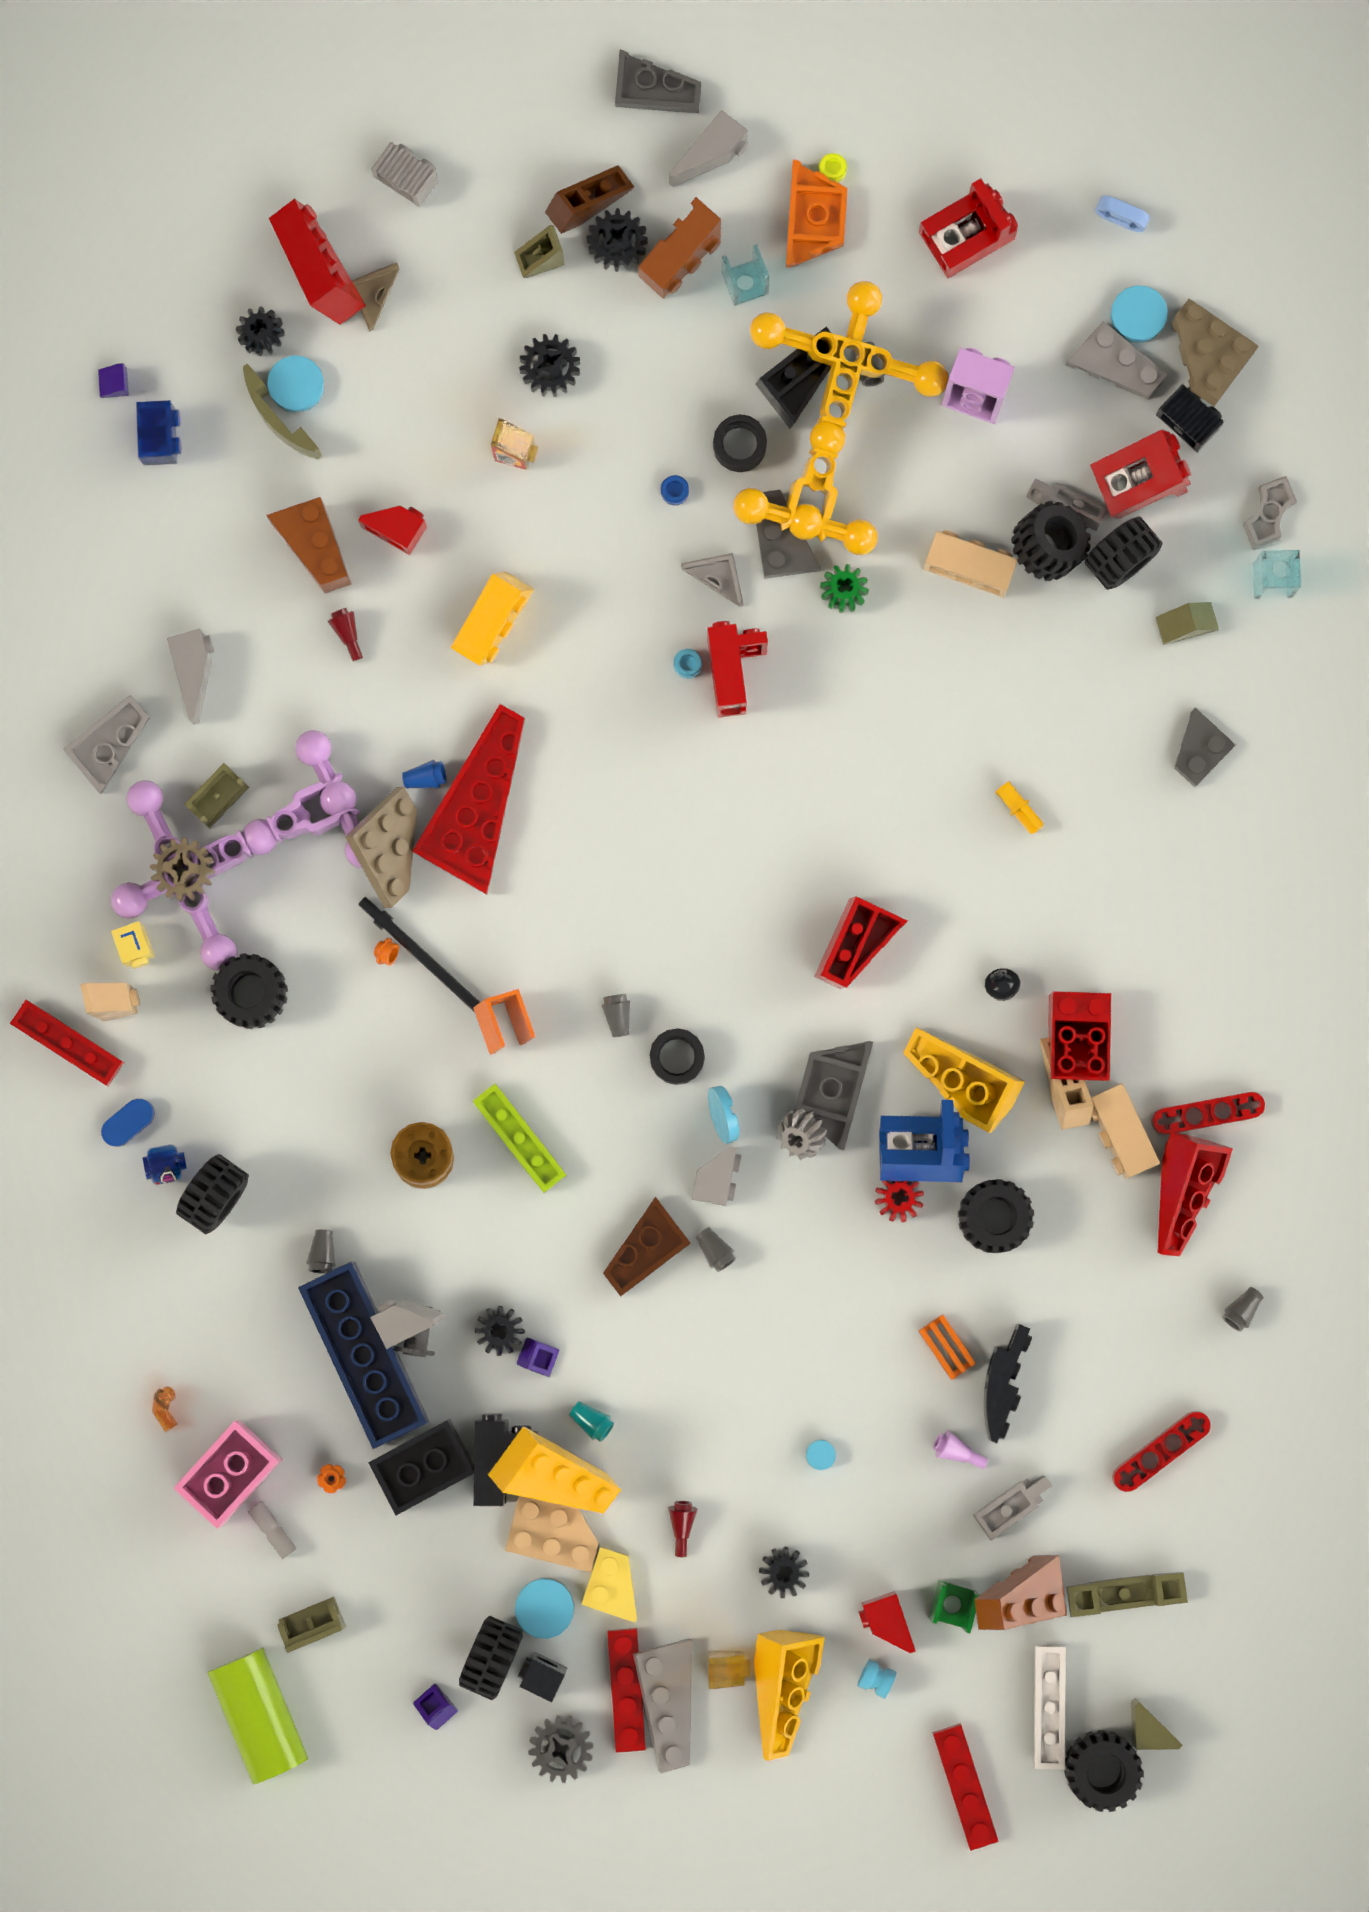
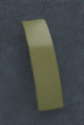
M248 364L244 365L243 373L248 392L267 426L278 438L294 450L308 457L320 459L322 454L307 433L300 427L292 434L262 399L269 394L266 385Z
M1184 1572L1116 1578L1066 1587L1070 1617L1101 1614L1100 1612L1154 1605L1165 1606L1188 1603Z

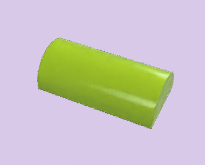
M263 1647L207 1672L253 1785L278 1776L309 1759Z

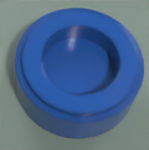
M672 475L662 482L661 496L667 504L675 506L687 500L689 485L683 477Z

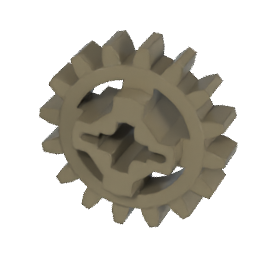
M186 837L182 838L181 844H178L175 839H171V847L167 848L162 844L160 847L163 853L161 855L153 854V857L158 862L157 864L150 865V868L157 872V874L151 877V880L161 882L158 884L157 890L162 892L167 889L165 896L169 899L176 894L179 902H183L184 895H187L190 900H195L194 893L196 891L204 895L205 892L202 886L204 884L212 885V882L207 877L208 875L215 874L213 869L208 868V865L214 863V860L211 857L205 858L209 851L205 847L198 850L200 843L196 840L189 845ZM191 852L197 855L201 865L191 861ZM176 853V856L168 862L169 857ZM184 863L189 869L188 871H183L181 876L177 872V868H182ZM164 874L174 878L175 887L166 881ZM198 878V880L193 885L189 886V883L192 880Z

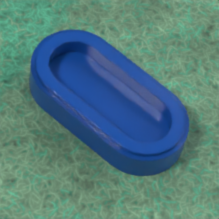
M133 1099L103 1124L101 1129L103 1140L108 1145L114 1147H121L127 1144L152 1123L155 1116L152 1104L144 1099Z

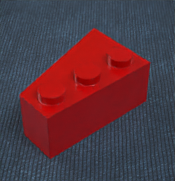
M857 896L849 898L814 977L836 988H847L908 920Z

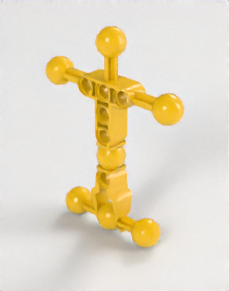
M870 281L855 283L847 293V305L852 315L846 337L829 332H821L814 336L787 328L778 315L769 312L761 313L753 319L750 325V335L757 346L763 349H773L780 344L801 349L807 351L813 360L830 365L831 369L820 407L821 417L818 418L817 424L810 433L812 449L809 451V454L812 456L807 460L801 478L791 484L786 507L769 503L765 494L756 488L741 490L733 501V510L736 517L745 524L754 525L760 523L763 519L780 523L782 531L789 528L791 533L801 540H810L817 536L821 542L826 537L843 541L845 548L850 553L861 556L870 553L877 544L878 534L873 524L864 519L853 520L847 525L829 520L838 494L837 489L832 486L836 466L835 459L838 458V453L845 445L846 436L843 428L846 427L847 423L844 420L850 414L860 374L872 378L886 374L913 382L916 390L926 397H935L942 394L946 390L949 379L947 370L937 361H926L919 366L892 359L891 354L883 348L862 342L868 317L875 315L882 305L881 291L878 286ZM818 340H823L828 344L829 350L827 354H822L817 350L816 343ZM845 348H850L855 352L856 359L854 362H849L845 359ZM872 356H877L882 360L883 367L881 370L873 368L871 364ZM838 376H843L848 380L847 390H842L837 386L836 379ZM831 403L837 404L840 407L841 415L839 418H835L830 414L829 406ZM816 459H821L826 463L827 467L824 474L815 470L814 462ZM806 486L813 492L820 490V492L824 493L825 497L821 512L811 504L803 503L797 505L802 487Z

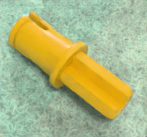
M1010 781L1006 782L995 792L1011 810L1010 815H1015L1030 834L1036 833L1043 827L1044 824L1028 805L1029 800H1024Z

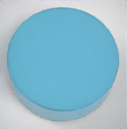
M693 649L679 651L674 658L675 672L685 679L696 677L702 669L700 654Z
M825 1440L812 1442L806 1450L808 1463L817 1470L828 1469L833 1465L836 1458L834 1447Z

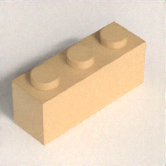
M944 530L942 533L936 531L923 570L1004 598L1017 563V559L1013 558L1010 552L1001 549L996 551L987 549L985 544L976 540L967 542L958 539L959 536L951 531Z
M1123 1083L1091 1097L1094 1105L1091 1120L1093 1122L1097 1121L1102 1130L1099 1133L1100 1140L1105 1149L1110 1147L1114 1156L1111 1162L1118 1176L1122 1174L1124 1179L1160 1164Z

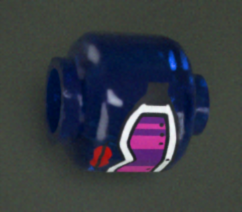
M173 1144L150 1148L147 1151V1156L142 1157L146 1179H151L155 1185L179 1181L182 1177L181 1170L187 1169L184 1152L178 1153L177 1148Z

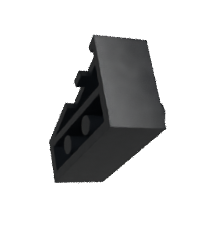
M826 326V327L823 328L821 331H819L817 334H819V333H821V332H829V333H831V332H830V330H829V329L827 328V326ZM818 340L816 343L817 350L822 354H827L829 350L828 344L823 340ZM796 349L761 376L755 385L788 428L791 429L830 371L831 366L813 360L807 351Z

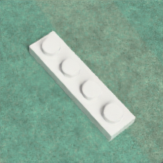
M1035 1645V1769L1065 1770V1646Z

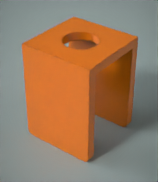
M519 989L484 999L473 1007L490 1055L505 1047L492 1006L505 1003L519 1045H524L535 1038V1033Z

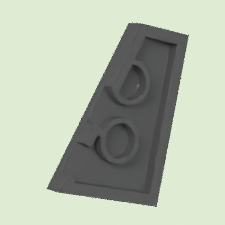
M620 49L615 107L699 113L700 81L673 70L667 71L653 65L651 61L646 59L640 60L630 56L629 52Z
M781 490L763 492L769 503L786 507L787 502ZM763 519L760 523L756 524L764 579L821 571V567L807 540L795 537L789 528L782 531L780 523Z

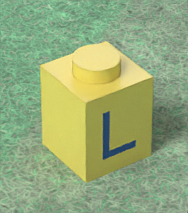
M139 921L111 931L122 964L125 966H132V969L140 968L149 964L148 959L155 957L145 927Z

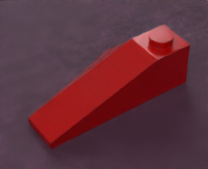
M1170 1133L1162 1158L1157 1253L1180 1257L1197 1226L1196 1216L1202 1207L1207 1208L1211 1201L1207 1197L1215 1183L1220 1185L1225 1175L1233 1148L1187 1134Z

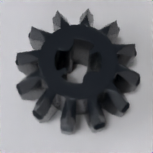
M261 306L255 314L252 309H248L249 317L240 316L239 321L242 325L236 327V332L240 335L238 338L239 344L246 345L245 349L248 353L256 350L257 355L260 357L264 349H267L268 353L272 354L273 349L271 346L281 347L282 343L279 338L285 336L284 329L280 328L283 325L281 318H275L276 314L273 310L265 313L264 308ZM260 328H264V329H265V330H262V331H261V335H257V334H256V333H259Z
M498 1306L496 1317L493 1310L488 1308L486 1313L490 1320L488 1321L481 1316L478 1318V1321L484 1324L485 1328H475V1333L485 1334V1337L477 1340L478 1345L488 1341L489 1344L485 1349L486 1353H490L494 1345L497 1346V1356H502V1345H505L509 1354L513 1353L514 1350L510 1342L521 1345L522 1341L514 1336L515 1334L525 1333L523 1328L515 1329V1325L521 1323L523 1319L518 1317L511 1321L510 1319L515 1312L513 1309H510L504 1317L503 1306ZM496 1323L500 1326H507L508 1332H504L507 1334L504 1339L500 1336L494 1337L492 1330H496L493 1327Z
M787 1546L783 1547V1556L779 1557L778 1551L774 1548L771 1550L775 1558L773 1561L767 1556L762 1558L764 1563L770 1567H760L759 1573L769 1574L770 1576L763 1578L761 1584L764 1586L771 1582L773 1583L768 1590L771 1595L779 1587L780 1598H785V1589L788 1588L791 1595L796 1596L795 1584L802 1589L806 1587V1584L799 1577L806 1578L810 1574L809 1571L799 1570L808 1564L807 1560L803 1559L796 1563L795 1561L799 1557L800 1552L795 1550L792 1556L788 1557L789 1549ZM785 1565L786 1569L788 1566L792 1568V1571L789 1572L790 1578L783 1580L782 1576L780 1579L776 1576L780 1572L779 1566Z

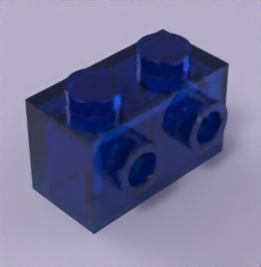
M171 400L136 402L139 460L143 466L177 464V454L182 452L181 439L176 437V427H180L181 424L179 409H175Z

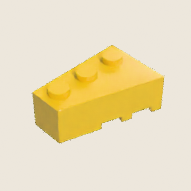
M507 572L492 573L454 640L451 649L479 666L485 665L487 662L491 663L499 652L498 645L510 633L514 620L526 605L534 589Z

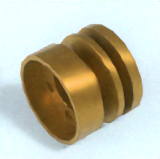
M425 1122L409 1124L400 1130L392 1141L390 1155L393 1167L401 1180L411 1187L420 1189L436 1187L446 1180L452 1171L454 1154L450 1139L442 1129L434 1124ZM423 1150L426 1151L428 1156H431V1158L426 1159V1164H421L419 1159H415V1157L420 1156Z

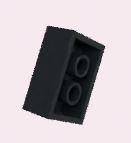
M451 1419L368 1462L395 1516L474 1474V1463Z

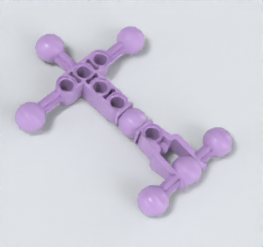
M316 730L306 731L299 736L295 746L298 759L308 766H313L320 782L297 791L293 796L294 802L278 810L272 818L267 816V820H253L245 826L242 832L240 830L237 831V835H228L204 846L209 851L206 856L214 857V864L211 869L215 871V874L208 875L207 879L243 863L248 856L252 858L254 857L253 854H268L275 848L278 842L280 844L283 843L282 839H292L308 832L319 836L340 824L347 835L359 824L357 816L361 811L354 808L356 805L355 791L351 785L341 781L343 774H335L328 760L332 746L326 734ZM147 780L138 781L133 784L127 792V804L133 813L138 816H144L155 839V854L161 855L163 851L160 845L170 843L171 839H175L178 844H181L176 837L172 836L160 811L163 794L159 786ZM320 795L321 807L330 817L312 824L310 813L304 809V803ZM291 818L293 826L287 831H281L279 829L281 820ZM347 842L345 845L346 859L351 865L362 868ZM233 843H239L241 846L239 854L233 857L228 856V847ZM176 853L170 856L167 861L169 862L170 860H172L176 856ZM190 853L192 856L191 861L201 865L197 855ZM183 863L182 868L188 870L189 868ZM164 874L166 881L175 887L174 878ZM198 878L192 880L189 883V886L193 885L198 880ZM152 880L143 885L131 882L120 884L115 888L111 896L112 909L122 918L131 919L138 917L146 909L147 901L165 893L167 889L162 892L158 891L157 886L161 882H154ZM198 891L194 893L199 894L201 898L199 905L194 908L188 907L187 901L189 897L184 895L183 902H179V904L186 912L191 914L204 941L200 950L201 959L208 968L220 971L221 969L218 967L222 963L228 966L230 964L228 959L232 956L236 958V945L228 936L219 934L207 909L209 907V899L206 892L204 895Z

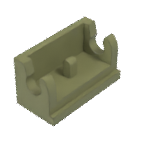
M223 763L184 805L210 829L248 790L249 786Z
M335 1597L279 1619V1624H277L287 1653L346 1628Z

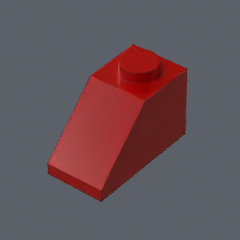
M396 506L361 515L358 519L361 528L409 556L427 528L425 519H423L424 515L413 507H409L407 510L402 506Z
M895 1591L861 1602L864 1610L858 1611L864 1629L870 1627L873 1635L908 1653L916 1652Z

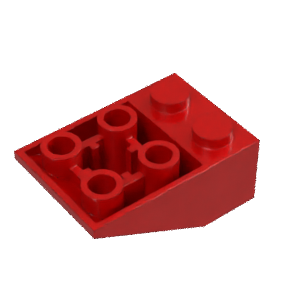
M1053 991L1049 995L1048 1029L1051 1079L1110 1081L1112 993Z

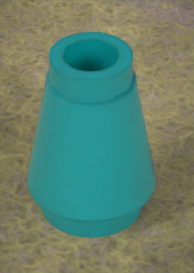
M580 1401L576 1403L569 1414L592 1440L597 1439L599 1442H602L608 1436L614 1426V1422L610 1420L609 1415Z

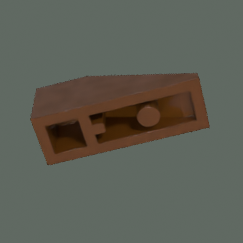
M619 165L557 191L545 213L562 234L590 220L632 191L634 185Z

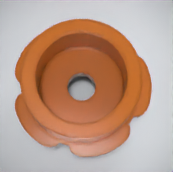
M391 938L379 941L374 949V956L379 965H392L399 953V945L393 943Z
M327 1464L320 1469L321 1473L317 1476V1483L319 1487L324 1488L326 1493H335L338 1489L340 1490L345 1486V1471L341 1466ZM329 1476H333L334 1481H330Z

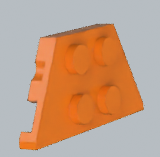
M793 159L786 268L794 267L843 247L845 235L847 187L836 181H830L824 174L818 171L813 172L801 165L802 162Z

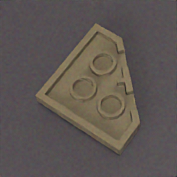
M1189 298L1171 323L1174 332H1177L1180 345L1178 347L1183 365L1187 366L1190 378L1188 383L1190 390L1215 407L1259 346Z
M396 787L345 836L384 908H392L409 891L417 809L405 787Z

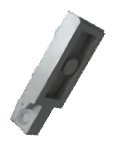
M1036 478L1026 496L1036 504H1044L1047 501H1052L1055 504L1058 501L1062 502L1064 507L1071 506L1075 514L1079 513L1082 516L1080 518L1083 523L1086 522L1088 528L1096 532L1107 511V507L1058 483L1054 487Z
M1044 1475L1033 1483L1027 1478L1004 1492L973 1514V1516L991 1541L1038 1508V1504L1044 1501L1040 1494L1052 1487V1485Z

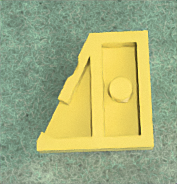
M600 1546L581 1605L636 1623L637 1612L628 1555Z

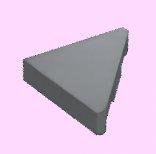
M733 553L681 563L684 572L737 606L744 605Z

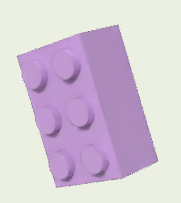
M960 348L948 379L941 406L995 424L1015 367L1002 358L995 357L991 359L982 356L983 354L976 349L966 348L965 350Z

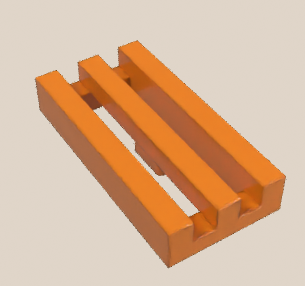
M943 1314L918 1330L951 1380L976 1364ZM941 1323L967 1361L965 1364L960 1362L938 1329V1324ZM929 1330L934 1332L956 1365V1370L952 1371L927 1332Z

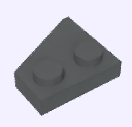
M1195 707L1190 712L1189 722L1174 769L1192 786L1196 787L1233 749L1235 744Z

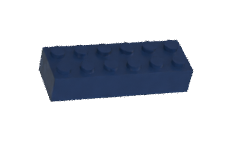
M349 1262L299 1286L298 1289L372 1449L429 1423L428 1416L398 1352L394 1350V1346L386 1349L370 1318L379 1311L356 1262Z

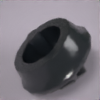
M1000 968L988 974L984 987L986 992L994 999L1006 1001L1017 994L1021 981L1014 971Z

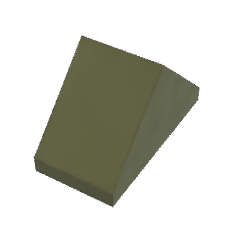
M554 225L546 227L514 252L523 278L565 265L563 250Z
M1211 602L1187 603L1156 617L1163 645L1219 630Z
M1134 1698L1131 1702L1132 1746L1136 1750L1180 1749L1183 1745Z

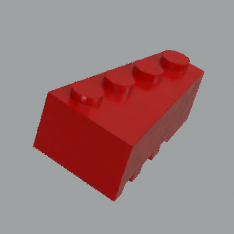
M294 198L269 217L270 223L309 305L341 325L364 308L366 304L329 243L325 232L319 226L315 211L310 205H303Z

